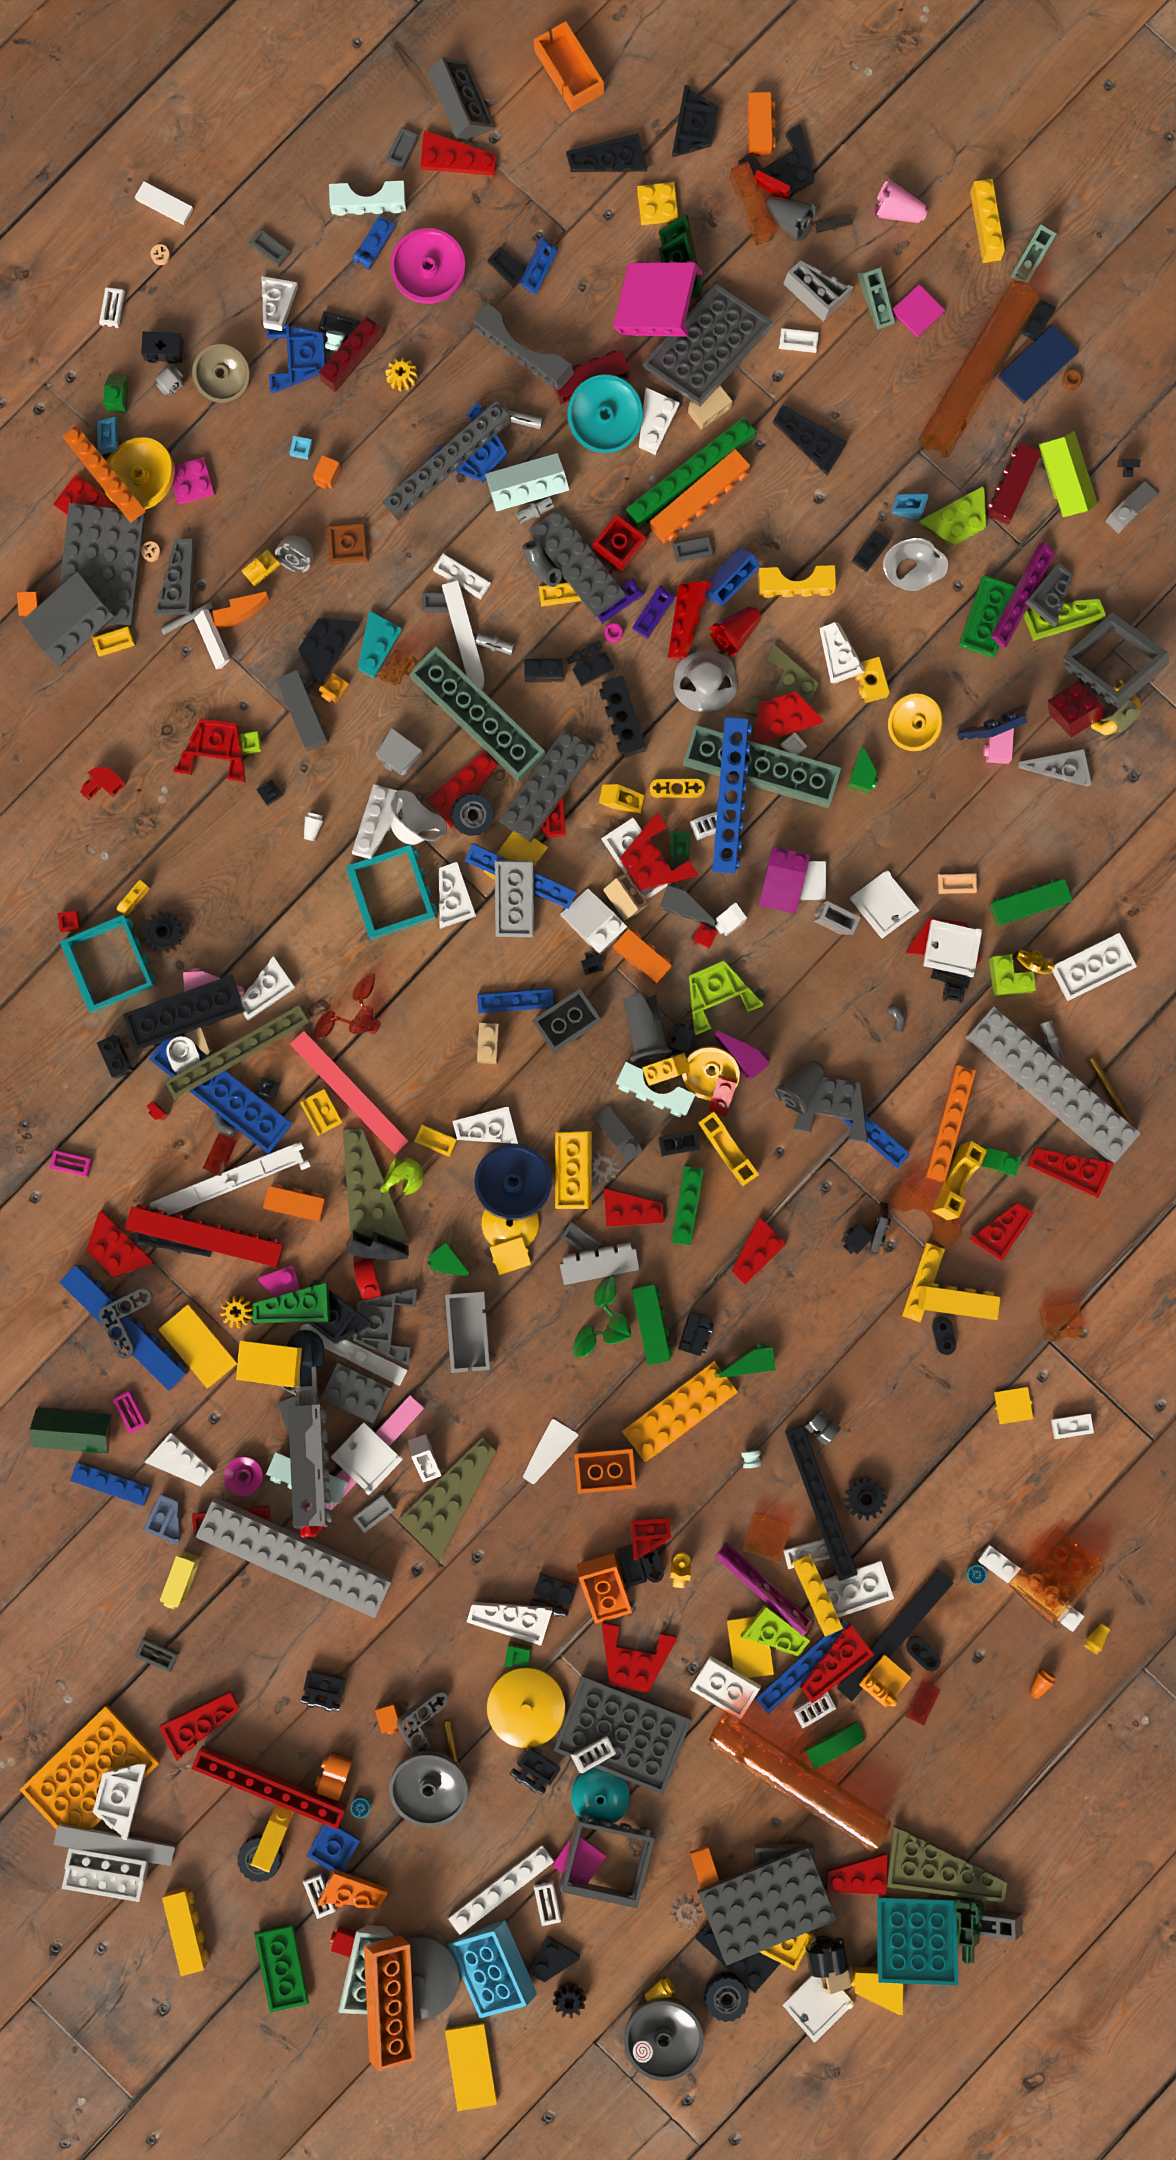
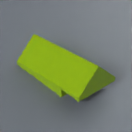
M1075 430L1040 443L1039 447L1054 499L1058 500L1062 517L1086 512L1096 506L1098 502Z

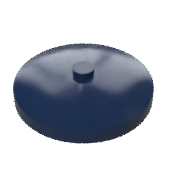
M509 1144L497 1147L484 1156L477 1167L474 1184L479 1202L489 1213L504 1220L515 1221L526 1219L542 1209L551 1192L552 1177L549 1166L539 1153L523 1145Z

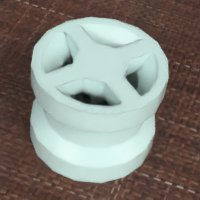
M327 331L328 341L325 343V348L337 351L342 345L343 339H345V333Z
M760 1450L741 1452L744 1458L743 1468L763 1466L759 1458Z

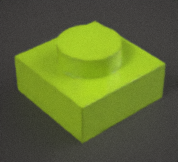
M258 731L240 734L242 754L262 752L260 733Z

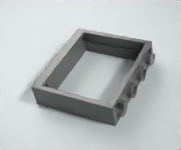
M1112 612L1063 657L1064 668L1068 670L1069 674L1073 673L1082 684L1090 686L1095 694L1102 695L1108 704L1112 703L1117 708H1120L1169 664V657L1167 651ZM1111 630L1152 659L1118 691L1078 662L1083 655Z
M589 1815L576 1816L559 1883L561 1892L638 1908L655 1840L652 1832L644 1827H639V1829L632 1828L631 1825L626 1823H620V1825L613 1824L608 1819L599 1821L594 1820ZM582 1827L644 1840L631 1892L569 1879Z

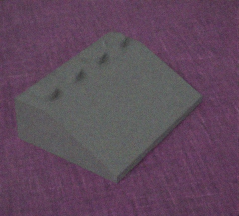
M77 571L30 613L22 623L49 658L57 666H61L117 615Z

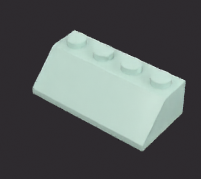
M558 453L485 474L495 511L569 490Z
M366 1925L356 1931L338 2010L339 2013L367 2014L364 1945L394 1937L385 1926Z

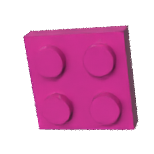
M204 457L174 465L175 475L172 485L178 505L215 495Z

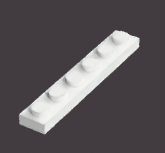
M989 1544L977 1559L981 1564L1072 1632L1084 1618L1081 1613Z
M541 1844L451 1914L448 1920L459 1935H461L551 1865L554 1859L544 1845Z

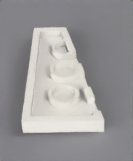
M373 784L352 850L353 855L369 859L373 857L385 834L391 828L394 815L391 810V801L397 790ZM400 799L398 800L397 806L398 816L402 811V803Z
M473 1602L467 1622L541 1645L553 1607Z

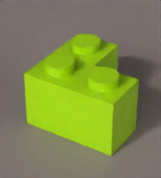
M1012 954L993 956L989 959L993 997L1026 994L1036 991L1034 971L1014 973Z

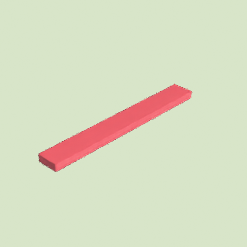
M305 1031L290 1043L395 1155L409 1143L404 1135Z

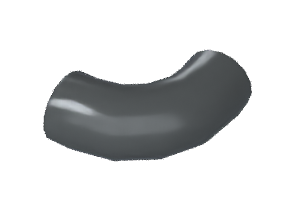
M540 541L526 542L522 548L533 573L550 587L557 586L561 581L562 573L547 560Z

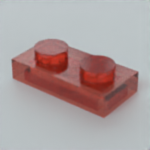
M218 1133L203 1169L222 1176L237 1141Z
M922 1680L905 1716L925 1725L941 1689Z

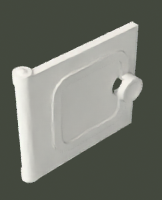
M888 870L849 898L882 939L919 912V909L892 878Z
M931 920L923 966L974 977L982 930Z
M365 1423L331 1456L368 1495L403 1460Z
M812 1975L782 2004L814 2043L848 2009L855 2005L843 1990L834 1994L823 1992L819 1978Z

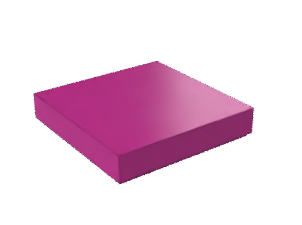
M919 284L892 309V313L918 338L945 313V310Z
M579 1836L569 1879L588 1883L606 1858V1854L582 1836ZM571 1837L552 1863V1866L561 1873Z

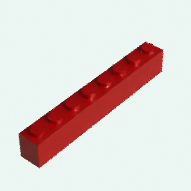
M140 1204L130 1208L125 1226L126 1230L278 1267L283 1244H279L280 1240L269 1237L268 1241L260 1239L261 1235L251 1232L249 1236L243 1235V1230L231 1228L230 1231L223 1230V1225L212 1223V1226L204 1225L205 1221L193 1218V1222L185 1220L186 1216L174 1214V1217L166 1215L167 1211L156 1209L155 1212L148 1211V1206Z
M204 1745L199 1749L191 1768L336 1830L347 1807L346 1804L316 1794V1792Z

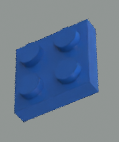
M323 1825L307 1857L331 1871L336 1869L343 1872L361 1839L340 1826L336 1830Z

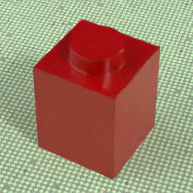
M339 1926L337 1932L333 1931L329 1943L333 1945L330 1951L350 1958L356 1931Z

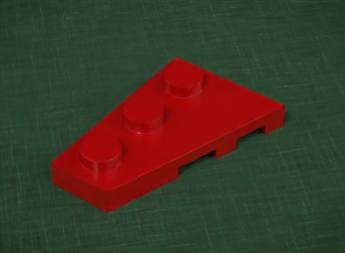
M604 1188L606 1227L664 1223L663 1203Z

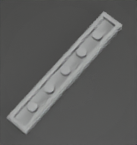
M58 1823L53 1844L144 1860L166 1866H171L175 1850V1844L128 1836L127 1840H123L120 1834Z

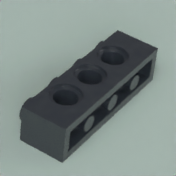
M620 676L601 682L599 693L601 699L606 700L607 703L605 711L607 717H611L613 722L610 725L613 736L617 735L619 740L616 743L619 754L623 753L624 758L645 752L646 745L624 677ZM613 696H618L621 698V701L619 703H613L611 701V698ZM619 714H625L627 716V719L625 721H619L617 719V716ZM629 731L633 734V737L625 739L622 734Z

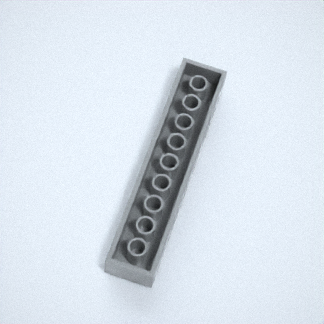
M995 1007L990 1008L965 1036L969 1042L1013 1080L1018 1082L1028 1093L1108 1162L1116 1163L1141 1134Z
M217 1497L211 1502L196 1535L198 1539L375 1618L393 1578Z

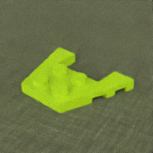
M725 961L689 976L695 1036L711 1029L704 1010L740 995L747 1013L764 1006L761 1000L753 994L750 988L742 982Z

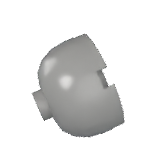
M289 535L280 541L275 550V556L278 555L279 563L285 568L294 572L297 569L306 572L312 564L314 551L305 537Z

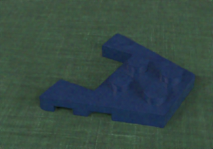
M1022 705L1002 714L998 720L989 719L983 722L984 725L979 728L970 727L957 733L958 739L963 740L966 737L967 740L978 737V739L990 738L1027 723L1026 707Z

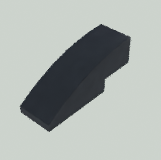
M352 1231L346 1242V1253L374 1260H401L408 1258L409 1246L376 1232H373L370 1238Z

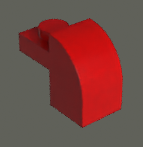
M97 767L88 772L92 779L82 785L80 793L90 800L103 787L114 797L126 783L111 769Z
M353 1256L355 1278L362 1300L380 1297L381 1290L374 1259Z

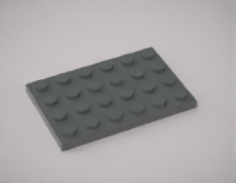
M715 284L686 315L685 325L689 328L688 336H667L643 362V367L701 407L773 327V322L718 284Z
M69 503L60 586L78 571L116 613L117 616L108 624L132 626L145 513L130 523L120 509Z
M582 1675L553 1751L571 1757V1754L608 1736L616 1754L594 1767L663 1794L691 1723V1718ZM602 1743L601 1747L604 1753L607 1754L608 1751L604 1743ZM595 1747L594 1751L597 1757L599 1758L601 1757V1755L597 1747ZM588 1751L587 1755L590 1761H593V1758L590 1752ZM581 1755V1761L586 1764L583 1756Z
M807 1845L697 1890L726 1966L836 1921Z

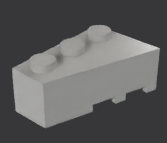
M799 261L788 271L784 285L824 322L849 299L853 286L849 284L846 286L838 282L837 278H830L822 274V271Z

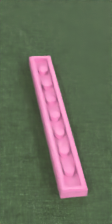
M410 1395L380 1427L376 1434L390 1446L424 1407ZM343 1469L336 1476L349 1482L344 1496L357 1483ZM337 1503L334 1506L327 1504V1509L332 1510ZM310 1504V1506L306 1510H311L312 1505Z

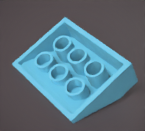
M505 1920L485 1926L448 1944L457 1959L460 1974L479 2018L527 2006L537 1995Z

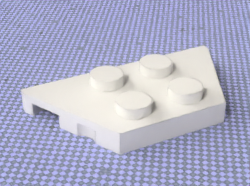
M145 1762L105 1771L102 1775L93 1813L98 1818L103 1819L111 1829H115L123 1840H127L130 1833L147 1766Z

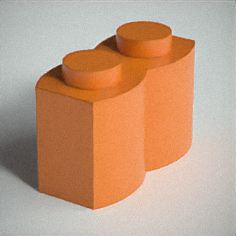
M330 1753L329 1757L325 1756L321 1766L324 1769L323 1775H318L315 1787L318 1788L316 1794L339 1801L353 1760Z

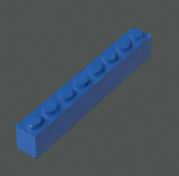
M75 1265L59 1283L101 1323L99 1319L100 1310L117 1301L118 1298L111 1292L108 1294L103 1289L105 1287L104 1284L90 1276L91 1272L87 1267ZM126 1306L121 1307L123 1311H129ZM106 1310V1314L104 1315V1317L109 1318L111 1321V1323L108 1324V1327H110L112 1324L118 1323L117 1320L112 1321L111 1315H113V1312H108V1310ZM131 1314L121 1318L135 1347L133 1356L168 1391L172 1390L188 1374L185 1370L187 1368L185 1364L180 1360L176 1361L172 1357L173 1353L166 1346L163 1348L158 1343L160 1340L153 1333L149 1334L145 1330L146 1326L140 1320H135ZM114 1327L112 1330V1335L115 1338H119L122 1335V1330L119 1327ZM126 1338L119 1341L123 1346V1341H126Z

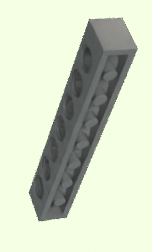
M496 400L387 496L382 502L397 521L511 422L509 414Z

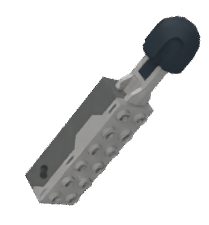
M301 1330L294 1333L286 1344L289 1347L302 1348L299 1386L296 1388L297 1406L288 1407L293 1527L300 1529L301 1537L307 1538L316 1537L323 1527H328V1522H331V1510L327 1509V1502H330L331 1499L330 1490L326 1489V1482H330L329 1470L325 1469V1462H329L328 1450L324 1447V1443H328V1434L323 1423H327V1414L325 1409L318 1404L317 1368H321L325 1364V1349L323 1340L318 1334L310 1330ZM308 1502L312 1505L309 1511L304 1509V1505Z

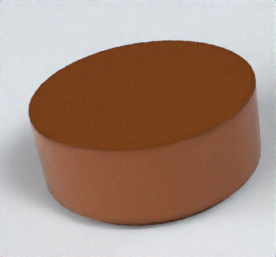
M1074 369L1068 370L1062 378V384L1068 390L1077 389L1082 382V375Z

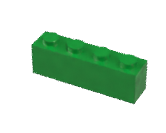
M1058 878L1047 881L1048 884L1044 886L1040 884L1033 885L1026 892L1022 890L1015 891L1008 898H1005L1004 895L994 898V902L989 907L996 927L1070 903L1072 898L1066 880L1059 881Z
M688 1166L683 1168L671 1238L672 1243L691 1246L704 1169Z
M655 1284L633 1288L632 1294L647 1365L671 1361L670 1356H673L671 1345H667L666 1337H669L667 1325L663 1326L662 1318H665L663 1306L659 1307L658 1299H661L659 1287L655 1288Z

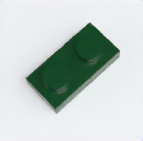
M671 831L669 866L671 870L676 869L689 860L690 832Z

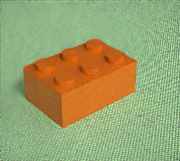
M632 1447L574 1452L578 1494L636 1488Z

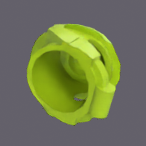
M405 1157L403 1160L394 1158L380 1187V1191L382 1193L388 1192L391 1186L402 1180L404 1196L416 1192L423 1184V1169L420 1163L411 1157Z

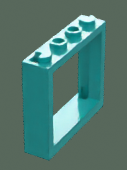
M411 845L345 866L371 941L436 919L434 914L438 912L435 903H430L428 897L432 895L429 885H424L422 879L426 877L423 867H418L416 861L420 859L417 849L413 850ZM408 854L427 913L375 930L356 871Z
M125 915L60 941L88 1012L92 1014L156 987L154 981H157L155 974L152 970L149 971L147 966L149 964L148 957L145 953L142 954L140 949L142 943L138 935L135 936L132 930L135 928L131 918L128 919ZM123 926L147 983L97 1004L73 946Z

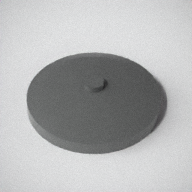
M422 1751L407 1756L396 1766L391 1776L389 1794L396 1811L409 1822L426 1827L440 1826L452 1821L463 1810L468 1796V1781L461 1766L449 1756L434 1751Z
M425 1935L407 1937L405 1940L410 1944L413 2018L425 2019L434 2017L443 2012L452 2003L458 1991L460 1970L457 1959L450 1948L436 1938Z
M658 1998L645 2002L632 2013L626 2024L624 2046L627 2057L638 2072L653 2080L670 2081L686 2075L695 2067L702 2054L704 2039L701 2023L696 2014L680 2001L670 1998ZM640 2040L649 2041L653 2046V2056L647 2062H639L633 2055V2048Z

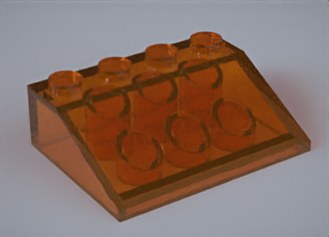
M1056 1527L1008 1585L1040 1617L1054 1628H1057L1102 1575L1105 1569V1562L1059 1527Z

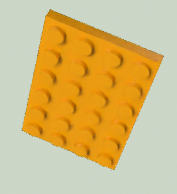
M106 1705L20 1791L56 1830L58 1823L93 1829L102 1820L93 1813L103 1773L145 1762L147 1763L144 1774L145 1778L160 1761Z

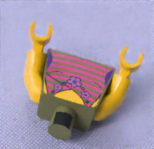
M1122 680L1119 681L1122 685L1121 687H1123L1125 683ZM1113 686V688H1114L1116 691H1118V690L1121 688V687L1116 688L1115 686ZM1134 695L1120 708L1112 705L1103 714V718L1092 724L1091 728L1107 736L1122 732L1141 715L1139 698Z

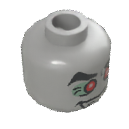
M166 367L156 376L157 382L155 384L165 396L167 394L173 396L184 386L182 381L184 376L177 368L173 370L171 367Z

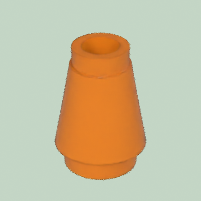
M1043 1668L1042 1671H1038L1029 1693L1034 1698L1039 1699L1040 1696L1055 1684L1056 1677Z

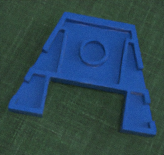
M288 324L284 325L283 331L266 328L268 339L287 338L289 373L269 374L271 394L319 376L318 372L326 364L323 333L304 328L290 327Z
M476 403L466 414L467 418L472 422L483 413L479 403ZM495 435L455 472L484 483L486 480L485 474L493 472L508 455L498 436ZM439 446L429 457V459H431L437 452H439L442 449V447Z

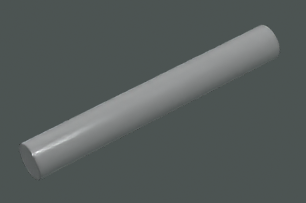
M208 602L193 610L191 615H184L160 628L163 635L193 620L202 610L208 609L210 611L214 609L212 604Z

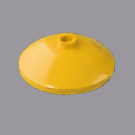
M910 694L901 698L892 708L888 719V730L892 740L900 748L908 751H921L931 746L939 737L943 726V715L939 705L931 697L923 694ZM922 721V726L918 727V723Z
M706 1046L696 1049L687 1057L691 1071L682 1074V1078L687 1089L695 1094V1096L711 1100L719 1075L737 1080V1087L740 1069L736 1059L728 1051L719 1047ZM709 1066H714L715 1069L711 1070Z
M486 1209L482 1215V1231L491 1245L522 1236L524 1245L527 1247L538 1233V1213L526 1219L513 1221L514 1224L511 1227L507 1226V1220L492 1215Z

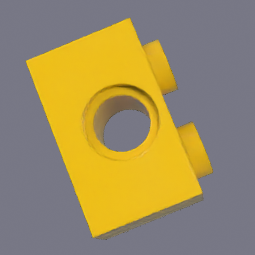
M876 657L862 661L861 663L866 672L854 676L856 681L859 680L861 686L859 687L861 699L864 698L865 703L887 698L890 692L880 658ZM872 677L875 683H867L866 678Z
M685 1053L642 1067L648 1085L691 1071Z

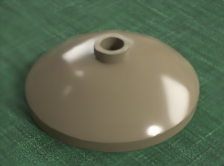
M212 344L205 347L196 356L192 375L197 389L204 397L214 402L226 403L237 399L245 391L249 382V367L244 356L234 347L227 344ZM219 368L224 370L223 375L217 374Z

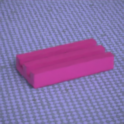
M54 1150L49 1168L88 1177V1171L91 1167L90 1163L93 1158ZM57 1154L84 1160L86 1164L59 1159ZM55 1162L84 1168V1172L56 1166Z
M131 1390L112 1399L129 1434L148 1425ZM126 1396H128L133 1408L135 1409L141 1421V1424H139L132 1408L130 1407L126 1399ZM120 1399H122L135 1425L133 1428L119 1402Z

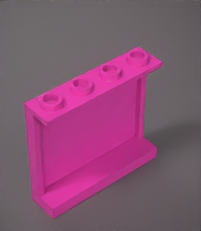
M641 261L628 263L613 327L620 335L688 336L689 328L685 325L695 277L696 275H702V271L692 261H687L686 263L670 261L669 263L653 261L652 263Z

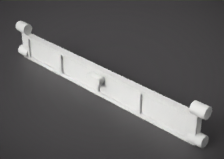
M299 1142L150 1203V1207L152 1210L160 1209L167 1211L166 1215L170 1216L298 1163L301 1170L311 1167L309 1160H303L300 1150L304 1149L302 1142Z

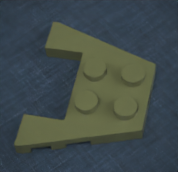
M773 645L766 662L784 669V672L772 699L796 691L810 705L819 683L777 646ZM751 696L744 713L750 715L757 714L759 703L764 701Z

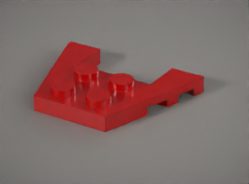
M200 719L189 739L190 743L186 750L182 752L180 756L182 758L178 765L175 766L173 772L192 776L196 756L230 761L227 779L229 781L246 783L239 725L231 722Z
M658 813L653 816L619 858L640 891L698 876L689 860L672 871L651 840L652 837L667 828Z
M602 1622L610 1685L649 1692L677 1641V1636L659 1633L656 1653L616 1646L619 1625Z

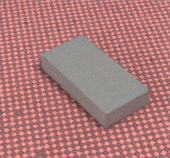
M383 1493L356 1514L353 1519L363 1533H365L394 1511L395 1507Z

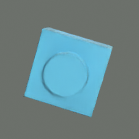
M293 436L290 456L309 460L313 443L312 439Z

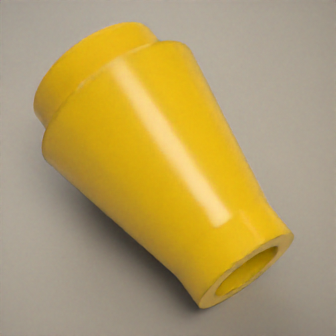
M1100 1623L1085 1639L1084 1646L1094 1654H1098L1099 1651L1102 1652L1110 1629Z
M661 1978L645 1993L647 2002L653 1999L672 1997V1994L675 1993L674 1985L669 1978Z

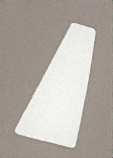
M552 1419L529 1462L523 1478L535 1484L578 1437V1434Z

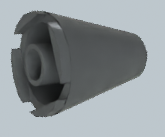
M771 196L763 204L764 213L797 241H802L807 237L813 227L810 224L812 218L816 219L817 207L812 203Z
M809 1061L779 1084L774 1090V1095L779 1101L783 1099L787 1103L785 1107L797 1114L805 1113L823 1077V1066L817 1061Z

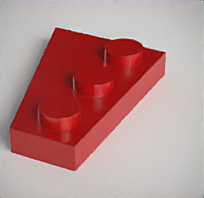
M1017 1202L968 1240L999 1261H1002L1034 1213Z
M758 1217L731 1271L745 1285L786 1243Z
M887 1853L873 1858L862 1859L863 1861L853 1864L849 1863L828 1869L826 1891L886 1895Z

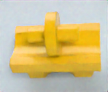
M267 549L259 557L254 558L253 562L242 570V573L255 587L279 567L280 563Z
M679 1552L671 1558L670 1578H673V1587L684 1588L685 1581H690L691 1560L687 1553Z

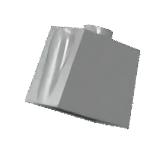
M392 728L376 750V756L384 762L383 766L390 772L392 770L396 771L401 776L406 775L423 755L421 749Z
M826 901L815 910L813 922L838 934L853 935L861 917Z

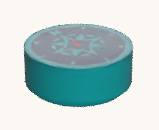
M973 1564L968 1567L966 1577L972 1584L980 1585L986 1580L987 1573L981 1565Z
M361 1796L353 1800L351 1813L355 1817L364 1818L370 1812L371 1804L367 1798Z

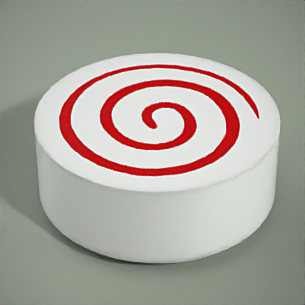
M640 2040L635 2044L633 2055L637 2061L647 2062L653 2056V2046L649 2041Z

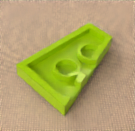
M766 1605L761 1608L740 1635L743 1639H750L762 1645L772 1646L777 1650L799 1656L810 1642L808 1637L802 1636L787 1621Z

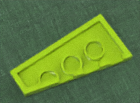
M1100 599L1078 600L1072 603L1063 602V608L1060 611L1059 620L1055 627L1029 606L1023 617L1031 637L1035 641L1105 619L1106 614Z

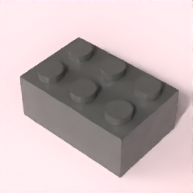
M578 989L533 1019L532 1022L555 1054L600 1024L602 1020L582 990Z
M339 1362L321 1399L374 1424L392 1386Z

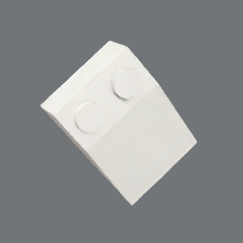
M586 889L571 904L569 909L566 908L560 914L599 956L627 930V926L589 889Z

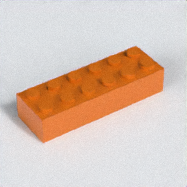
M400 1935L364 1945L369 2061L378 2072L416 2061L410 1944Z

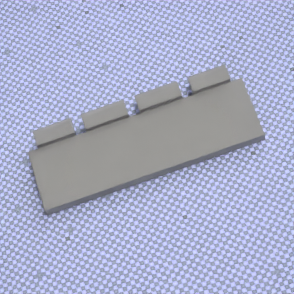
M630 1242L617 1244L618 1251L614 1252L612 1245L598 1248L599 1255L596 1256L594 1249L579 1252L580 1259H576L575 1253L563 1255V1262L560 1263L563 1283L567 1285L639 1270L636 1249L631 1248Z

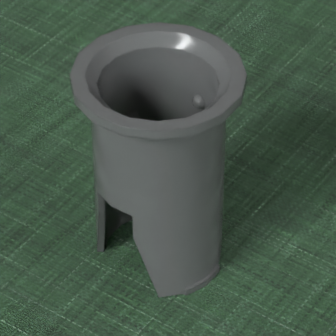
M642 993L624 998L623 1002L634 1052L630 1061L633 1063L648 1062L674 1054L673 1050L667 1047L657 994L645 999Z

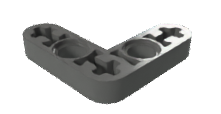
M139 1289L103 1307L99 1312V1319L118 1357L122 1359L133 1356L135 1347L121 1318L152 1302L153 1294L148 1289ZM141 1292L148 1294L147 1302L139 1301L135 1304V1301L131 1298L132 1296H134V1299L140 1298ZM125 1300L131 1303V1309L127 1312L121 1309V1304ZM106 1310H108V1312H113V1315H111L112 1321L117 1320L118 1323L112 1324L110 1327H108V1324L111 1323V1321L109 1318L104 1317V1315L106 1314ZM114 1327H119L122 1330V1335L119 1338H115L112 1335ZM126 1338V1341H123V1344L125 1347H130V1350H128V1355L126 1353H121L123 1346L121 1343L117 1345L116 1341H120Z
M433 1690L398 1718L397 1727L413 1754L422 1752L420 1748L425 1751H434L420 1726L447 1705L448 1697L441 1690ZM437 1696L440 1697V1698H439V1700H440L439 1703H436V1701H437L436 1697H437ZM422 1707H426V1714L419 1717V1710ZM406 1721H409V1722H408V1725H409V1727L412 1729L411 1731H409V1730L405 1727V1726H406V1724H405ZM419 1734V1741L416 1744H412V1738Z

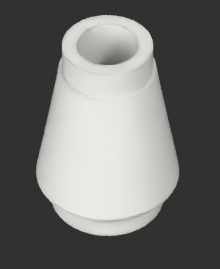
M308 812L307 817L305 816L304 839L315 841L323 823V816Z

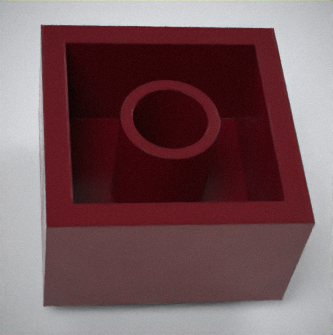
M1080 680L1048 700L1049 714L1071 738L1103 718L1102 704Z

